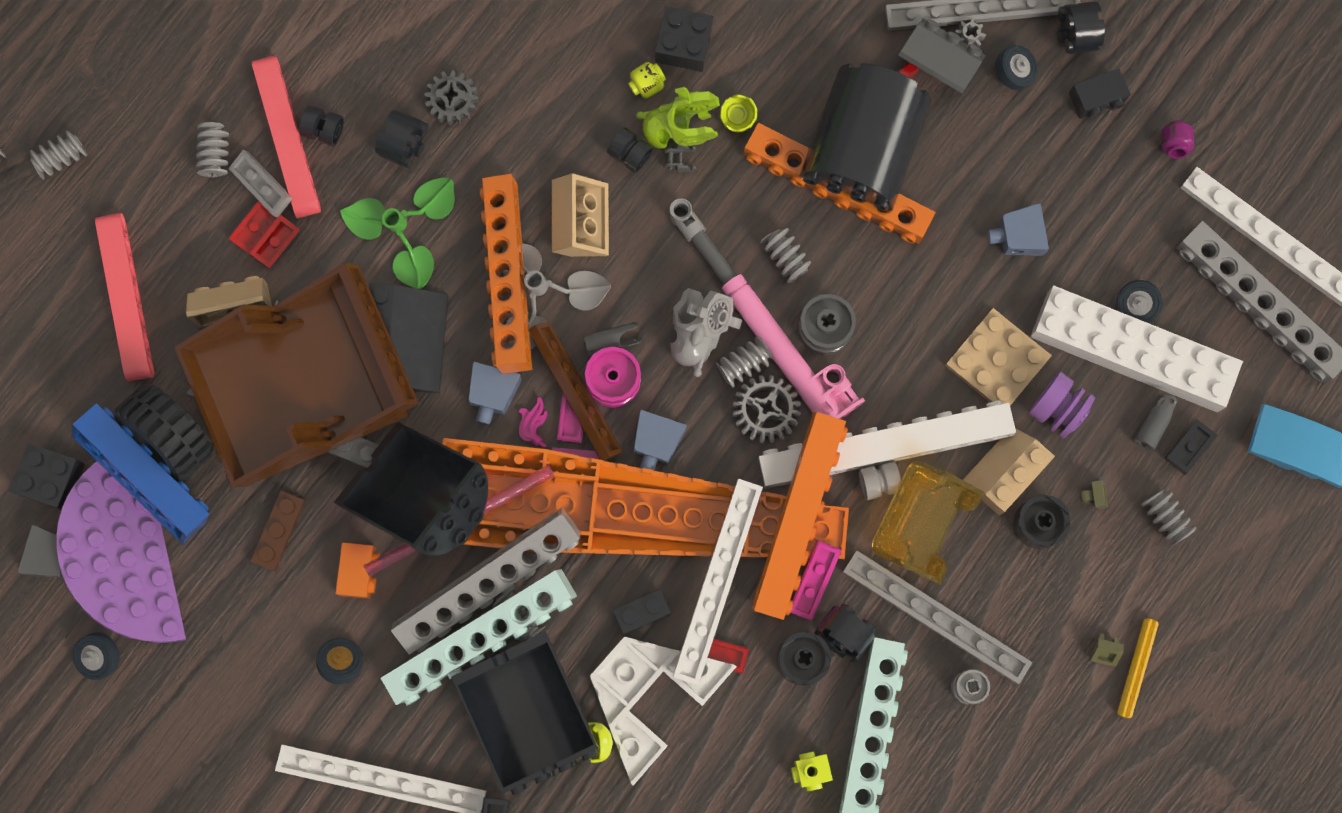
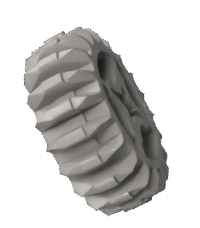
M763 375L759 376V384L751 378L749 380L751 388L743 384L741 389L744 393L737 392L735 395L741 401L733 402V407L740 409L733 412V417H741V419L736 421V426L745 424L741 433L744 435L750 430L752 432L750 440H754L756 434L760 435L759 443L764 442L765 436H768L770 443H774L775 434L779 440H783L784 434L782 431L790 435L792 430L788 425L796 427L798 424L792 417L797 418L801 415V412L793 410L801 405L799 401L792 402L797 397V392L788 394L792 386L788 384L785 388L781 387L783 384L782 378L778 380L777 384L773 383L774 376L770 375L768 382H765ZM759 391H771L765 399L757 397L754 399L751 397ZM778 395L786 404L787 415L782 413V410L776 406L775 401ZM746 404L752 406L751 408L758 414L755 424L747 415ZM767 404L770 405V411L767 414L762 413V407H765ZM767 420L782 421L780 425L774 428H762Z

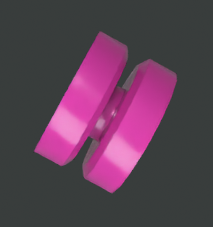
M602 348L593 354L587 363L585 370L587 389L593 400L602 406L610 408L625 406L639 392L641 371L638 361L633 354L623 348ZM614 374L617 375V379H609V377H613Z

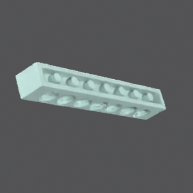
M562 569L555 570L381 677V680L396 705L405 702L406 706L420 699L418 695L420 692L426 689L429 693L441 686L440 680L446 676L452 679V676L462 672L463 669L461 667L470 662L471 666L485 659L483 654L492 649L494 653L507 645L505 640L514 636L517 639L529 632L527 627L531 624L536 623L538 626L551 618L549 613L556 609L559 612L573 605L571 600L577 597ZM543 592H547L551 597L549 606H545L541 602ZM522 605L527 607L529 611V616L526 620L522 619L519 615V609ZM500 619L504 620L507 624L505 633L500 632L497 628V623ZM478 632L483 634L485 638L483 646H479L476 643L475 637ZM456 646H459L463 651L461 660L457 659L454 655ZM435 659L441 664V671L439 673L435 672L432 667ZM412 673H416L419 676L418 686L411 682Z
M874 638L870 644L839 813H879L876 799L877 794L882 795L884 779H880L882 768L886 769L889 753H885L887 742L891 743L894 728L890 727L891 717H896L898 702L895 701L896 691L901 690L903 676H900L899 673L901 665L905 666L908 654V651L904 650V643ZM882 660H887L892 665V671L888 675L880 671L879 665ZM879 685L887 689L888 694L885 700H879L875 696V689ZM874 711L882 714L883 721L879 726H874L870 722V715ZM869 737H874L878 742V748L874 752H869L865 747V742ZM864 763H869L873 767V774L869 778H864L860 773V768ZM860 789H865L868 792L869 798L865 804H859L855 799V795Z

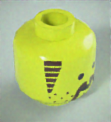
M645 62L630 72L631 82L628 85L635 96L640 94L643 98L647 99L664 88L666 78L657 63L653 65L650 62Z

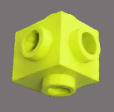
M814 751L800 754V760L794 761L795 767L791 768L794 783L799 782L800 787H806L807 791L823 788L822 783L833 781L827 754L815 756ZM810 766L814 768L812 776L807 774V769Z

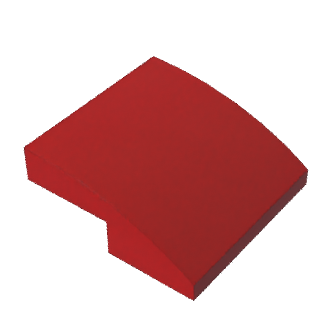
M258 201L228 240L270 269L300 229L281 214L279 217L273 216Z

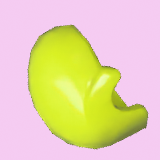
M733 95L722 104L720 119L727 129L733 132H744L752 128L756 122L758 110L751 98L743 95Z
M590 722L588 725L599 746V749L596 750L598 755L590 758V762H603L609 757L612 750L613 741L611 733L602 723Z

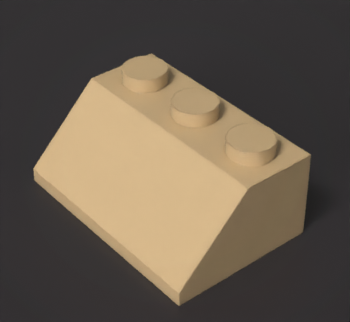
M569 174L552 180L553 253L570 257L609 255L608 183L576 174Z
M251 276L245 278L244 282L240 283L230 281L221 283L220 287L197 288L194 290L195 292L187 295L186 314L198 328L211 325L243 304L272 306L268 284L263 278Z
M1016 429V433L1012 437L999 439L961 482L1000 516L1055 456L1035 438Z

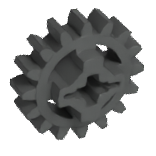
M453 70L450 76L442 72L441 79L434 76L435 84H427L430 92L424 94L425 99L428 100L425 103L426 107L431 109V116L435 117L438 115L440 123L447 119L449 125H452L453 120H457L459 124H462V117L469 120V111L476 112V106L473 103H479L478 96H476L478 93L477 87H472V79L470 78L465 81L464 73L456 77ZM458 85L462 86L465 90H460ZM454 91L455 97H453V100L451 101L450 105L448 99L451 98L452 92ZM436 103L443 105L446 111L440 109Z

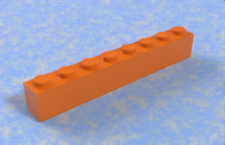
M813 412L751 607L754 611L784 620L785 615L789 616L792 610L793 600H790L793 590L797 591L801 581V576L798 575L801 565L805 566L808 559L809 551L806 550L808 541H813L817 527L813 525L816 516L820 517L824 508V502L821 500L824 491L828 492L831 486L832 477L829 474L832 466L836 467L840 457V452H837L839 443H843L847 435L848 428L845 427L846 421L819 412Z

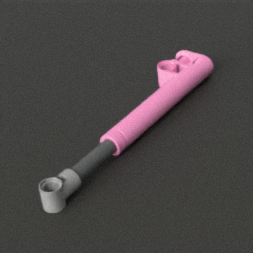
M683 198L674 200L670 206L669 215L671 222L679 228L688 242H693L724 284L722 287L723 292L726 296L733 298L734 307L756 337L759 336L764 341L772 354L773 360L811 412H819L843 419L861 406L865 400L864 398L859 399L852 390V384L845 376V371L841 366L831 364L816 375L750 285H747L744 277L741 274H735L705 233L706 228L692 210L690 202ZM682 208L687 211V215L678 217L674 211ZM831 372L836 373L839 376V382H829L826 375Z

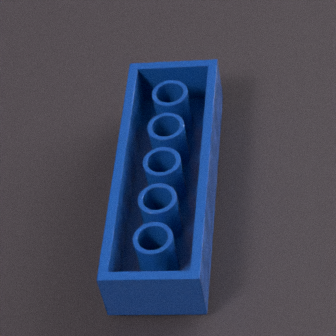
M96 403L72 424L71 437L184 545L206 524L209 517L208 507L199 498L195 500L188 493L190 492L189 488L181 480L176 482L169 475L171 474L170 469L164 463H157L151 457L152 452L143 443L138 445L132 439L133 433L125 425L120 427L113 420L115 416L105 406L101 408Z

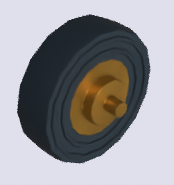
M346 638L331 639L319 649L316 667L320 676L326 681L333 684H345L353 681L359 675L363 668V654L360 647L354 641Z

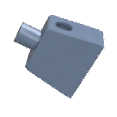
M1041 204L1004 214L998 221L999 228L987 230L988 243H1002L1005 255L1043 256L1049 250Z
M477 362L473 363L469 404L472 407L479 408L475 422L490 426L493 413L506 414L521 383L522 378L520 374H502L496 367Z
M641 410L634 446V454L643 457L639 468L654 471L657 462L668 465L686 432L687 425Z

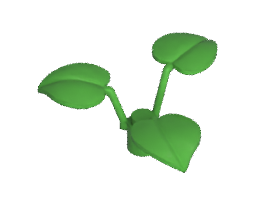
M451 178L434 179L417 189L413 201L417 207L421 208L420 210H402L401 212L394 208L385 210L380 201L366 198L340 211L347 227L359 238L372 240L379 237L382 232V225L397 233L408 251H402L396 255L393 261V272L397 279L412 288L421 289L427 284L433 273L434 259L431 252L425 246H418L412 250L410 243L402 232L407 226L406 216L422 215L425 212L430 219L438 220L449 215L455 202L454 182Z

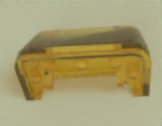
M922 461L912 462L906 469L873 538V552L941 585L947 571V562L937 554L958 510L960 509L965 512L973 511L979 505L984 492L947 471Z

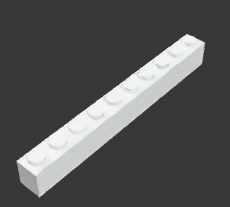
M1001 401L987 403V408L977 409L976 406L961 409L962 413L952 415V412L948 411L937 414V418L927 420V417H919L913 419L912 424L902 425V422H896L887 425V429L878 431L877 427L862 430L863 434L853 436L852 433H847L844 442H840L837 452H840L836 467L832 466L829 475L853 471L872 465L876 466L893 460L900 461L1012 437L1016 433L1009 403L1002 404ZM802 443L790 445L786 451L778 452V449L763 451V455L759 456V464L765 489L791 483Z

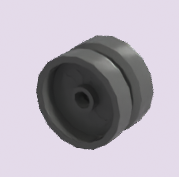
M833 294L818 295L811 299L803 308L798 323L799 338L803 345L813 353L820 355L835 354L847 345L853 335L856 325L855 313L851 305L840 296ZM823 323H828V328L823 326Z

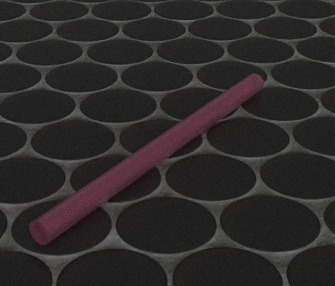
M549 465L488 497L483 513L486 514L554 477ZM404 543L363 566L370 577L417 550Z

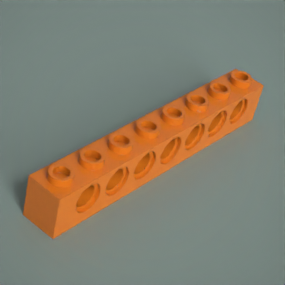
M760 123L757 124L744 149V156H746L750 163L754 165L761 164L769 168L768 170L776 176L783 175L791 179L790 181L794 185L801 188L805 186L813 190V194L819 198L825 199L827 197L835 201L834 204L844 210L850 209L856 212L859 218L878 223L879 227L884 231H894L900 234L901 238L908 243L920 244L936 213L935 211L898 194L893 211L888 209L887 212H880L870 202H857L851 199V194L846 191L835 194L828 191L825 186L807 184L803 181V178L799 177L809 148ZM773 148L778 154L776 156H769L765 151ZM795 159L800 163V166L791 167L787 161ZM906 215L909 217L910 223L904 224L900 222L898 216Z
M512 174L482 178L483 187L480 188V198L482 203H484L485 210L481 211L483 225H486L483 242L485 248L488 249V257H485V267L490 276V280L486 281L488 294L491 295V304H488V312L490 318L493 319L490 337L491 341L495 344V351H492V362L494 367H497L502 374L532 370L526 285L524 283L525 272L518 184ZM499 201H504L501 206L495 207ZM506 224L503 229L497 230L499 225ZM502 247H507L504 253H498ZM509 270L506 276L500 277L503 271ZM511 293L509 299L502 301V297L505 294ZM513 317L509 324H503L506 318ZM514 340V345L511 348L506 349V344L509 341Z

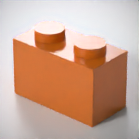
M342 543L336 595L370 599L371 593H375L377 580L373 578L374 568H378L380 553L376 552V547L373 545Z

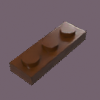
M280 491L250 562L276 572L306 502L304 499Z

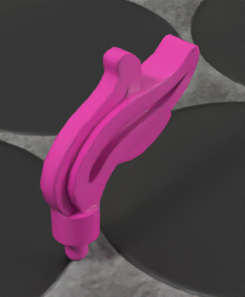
M538 397L535 407L530 412L526 408L519 410V413L522 414L519 435L522 440L531 442L536 447L540 446L544 449L546 444L542 442L543 439L537 435L536 430L545 423L548 413L545 411L543 414L544 403Z

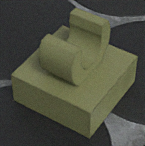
M1102 480L1092 482L1093 490L1081 491L1082 502H1095L1097 509L1109 508L1105 482Z
M1101 633L1091 651L1090 661L1116 667L1124 653V644H1120L1117 637H1114L1112 642L1104 640L1105 636Z

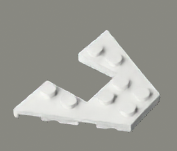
M624 637L590 675V678L632 785L640 779L668 746L629 711L663 672L666 673L703 706L737 666L707 658L699 684L696 685L673 677L681 653L679 650Z

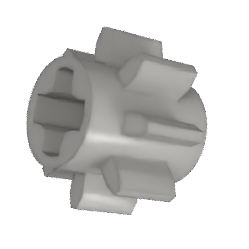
M971 19L967 24L961 21L959 25L960 30L955 31L961 37V41L968 45H976L977 47H980V41H983L986 37V34L981 33L983 24L978 25L974 22V19Z

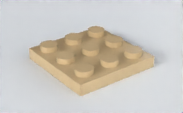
M993 308L945 366L988 402L1001 401L1002 404L1009 403L1011 405L1052 355Z

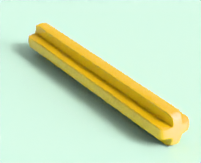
M1146 618L1143 621L1117 714L1124 718H1131L1158 628V622L1150 618Z

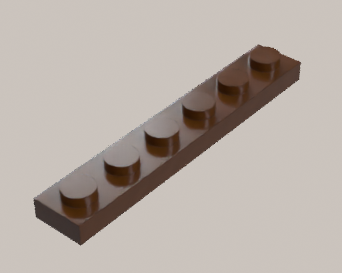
M550 322L536 324L531 327L529 332L533 337V342L545 358L546 365L554 374L559 388L563 390L569 401L570 408L577 415L582 424V429L590 438L597 455L600 456L601 460L606 461L623 453Z

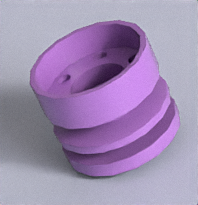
M1060 371L1036 400L1028 414L1041 424L1050 416L1053 417L1054 421L1051 424L1050 430L1054 432L1062 424L1063 427L1058 436L1065 439L1088 416L1096 397L1090 393L1081 401L1080 398L1084 394L1085 389L1081 387L1074 394L1070 393L1069 391L1074 381Z

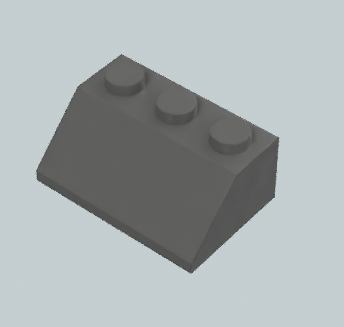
M924 18L918 23L898 55L960 93L964 92L986 57L976 45L964 43L956 33L946 32L934 20H926Z

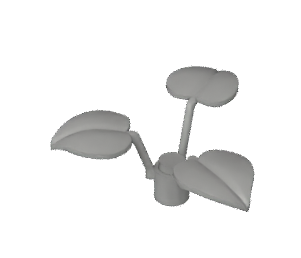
M522 243L525 272L524 283L530 291L532 307L531 314L528 312L529 329L536 324L546 322L543 317L535 316L537 312L536 296L543 295L548 287H552L565 294H570L569 301L571 305L581 311L596 308L611 288L609 281L591 271H578L570 275L568 278L569 289L554 284L551 280H546L539 271L542 265L541 254L532 245ZM507 247L502 248V253L507 250ZM509 270L503 271L505 276L509 273ZM509 317L506 324H509L513 317ZM529 332L530 348L532 349L536 347V345L533 342V337ZM514 340L509 341L510 348L514 345Z

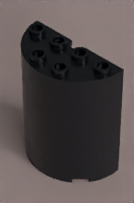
M851 63L841 66L835 77L799 177L803 178V181L807 184L825 186L828 191L835 194L846 191L851 194L850 198L857 202L867 201L874 204V207L879 210L887 211L889 209L893 211L932 102L930 94L927 90L916 88L918 84L916 81L885 67L861 63L860 67H854Z
M397 422L371 454L372 462L370 466L366 469L360 468L334 501L337 506L425 555L438 556L463 545L476 526L483 520V512L488 497V478L483 466L479 462Z
M546 631L451 677L503 794L511 791L512 795H515L527 789L525 784L532 780H535L536 784L555 776L554 770L559 769L561 773L578 765L577 759L581 757L583 761H586L598 755L596 750L599 749V746Z

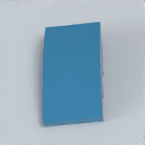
M1262 404L1248 452L1285 470H1295L1311 479H1320L1337 488H1342V433L1296 414Z

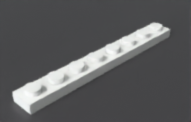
M1196 167L1180 187L1183 191L1338 305L1342 306V273L1200 168Z
M737 479L673 674L675 678L696 685L699 684L763 488L762 486Z
M281 745L275 769L278 772L459 813H481L483 798L486 797L487 792L477 788L287 745Z

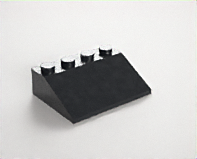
M370 283L369 289L413 391L440 393L448 294L398 285Z

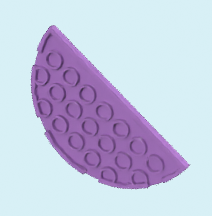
M95 462L74 484L62 507L58 521V563L68 590L81 608L93 620L116 634L152 643H172L186 640L161 523L98 462Z

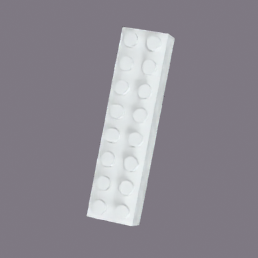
M1054 285L1046 294L1030 338L1215 412H1219L1227 407L1243 363L1239 359Z

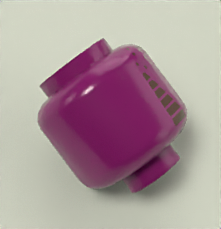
M1180 120L1166 125L1161 132L1163 152L1174 159L1186 157L1194 149V130L1192 126Z

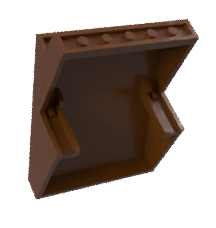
M343 263L275 306L243 304L174 347L178 355V361L187 377V383L196 399L197 408L204 418L207 432L213 440L216 454L222 462L226 478L232 488L252 485L408 417L406 412L408 409L419 404L359 264Z

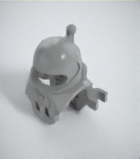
M688 288L683 292L681 300L673 307V325H675L674 329L677 332V339L675 342L670 343L671 355L679 364L686 367H694L693 374L696 377L701 376L702 365L708 359L710 352L716 348L721 333L726 332L728 326L740 329L742 319L732 316V297L710 291L703 300L701 292Z

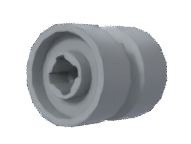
M894 460L880 464L878 469L873 465L859 468L860 484L866 501L880 498L882 492L888 495L902 492L901 477Z
M963 671L953 678L951 692L953 697L962 704H977L984 701L989 695L990 682L981 671Z

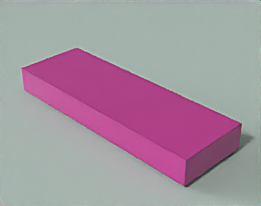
M816 540L801 576L799 587L792 597L793 606L790 613L810 621L813 620L841 554V549Z

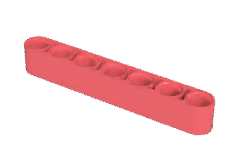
M272 55L251 61L287 190L293 198L291 204L295 216L299 219L320 213V203L277 56Z
M119 212L96 217V230L125 379L130 383L153 378L154 367L124 216Z

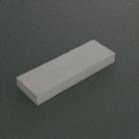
M242 150L228 168L275 217H279L293 199L246 150Z

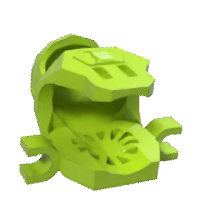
M685 87L677 88L675 93L679 97H675V100L671 103L660 105L659 108L651 111H640L636 114L637 119H644L643 134L645 139L655 148H666L670 138L677 144L685 147L703 144L707 140L718 136L717 131H714L711 127L704 126L689 129L690 119L695 114H698L701 120L711 118V114L708 111L720 106L719 98L709 91L689 93Z

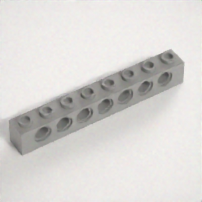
M1200 222L1176 247L1184 260L1192 262L1203 277L1212 280L1216 284L1220 293L1229 296L1235 301L1236 307L1240 311L1248 313L1254 319L1256 326L1271 334L1273 341L1277 345L1285 347L1297 363L1306 366L1314 379L1325 384L1334 379L1342 370V347L1206 223ZM1201 248H1205L1210 252V258L1202 254ZM1220 265L1228 268L1229 275L1222 273ZM1239 282L1247 286V292L1240 289ZM1258 299H1261L1265 302L1266 309H1263L1258 305ZM1277 316L1283 318L1285 322L1284 326L1278 324L1276 320ZM1295 333L1303 337V343L1296 340ZM1314 350L1321 353L1322 361L1315 357Z
M561 507L394 621L391 632L409 655L416 650L417 652L423 651L430 645V641L433 638L445 636L452 629L451 626L457 622L462 624L473 615V611L479 607L484 609L494 601L493 598L500 593L504 595L515 587L514 583L520 579H529L536 573V568L542 564L545 566L551 564L557 559V554L564 549L566 551L573 549L579 543L580 530L563 507ZM547 535H554L558 538V541L554 544H549L544 538ZM531 549L537 555L534 558H527L523 555V552ZM511 564L516 570L507 573L503 571L502 566ZM490 579L494 582V585L485 587L480 581ZM463 593H468L473 599L466 602L461 600L459 596ZM440 608H448L452 614L443 616L438 610ZM425 622L429 624L430 629L422 630L417 624Z

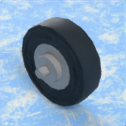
M1013 45L1004 49L998 55L996 72L1000 81L1006 87L1013 90H1021L1030 86L1035 81L1038 73L1037 62L1028 49L1023 46Z
M1135 280L1122 287L1118 293L1116 304L1119 312L1150 323L1161 312L1163 300L1161 292L1154 284L1146 280Z
M90 633L80 638L74 645L72 652L73 663L77 671L82 676L91 680H100L111 675L118 667L120 659L119 650L115 642L103 633Z

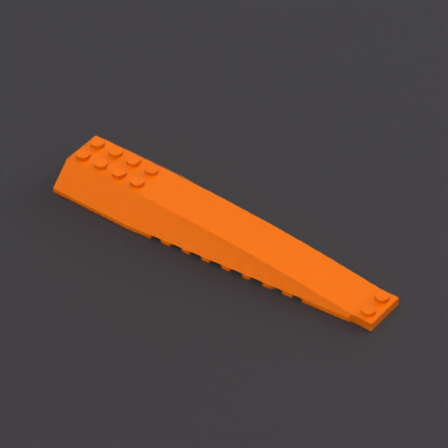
M443 438L442 443L479 462L483 466L488 478V497L483 512V520L476 526L463 545L501 549L563 507L580 530V539L573 549L569 551L564 549L560 553L712 556L735 486L678 476L676 474L642 469L620 463H611L548 449ZM761 492L740 557L768 556L786 496ZM824 505L821 516H816L813 525L817 527L813 541H808L807 544L808 558L811 555L816 540H820L841 549L842 551L838 559H845L849 508ZM547 535L544 540L549 544H554L558 541V538L554 535ZM531 549L525 550V551H528V552H535L534 550H531Z

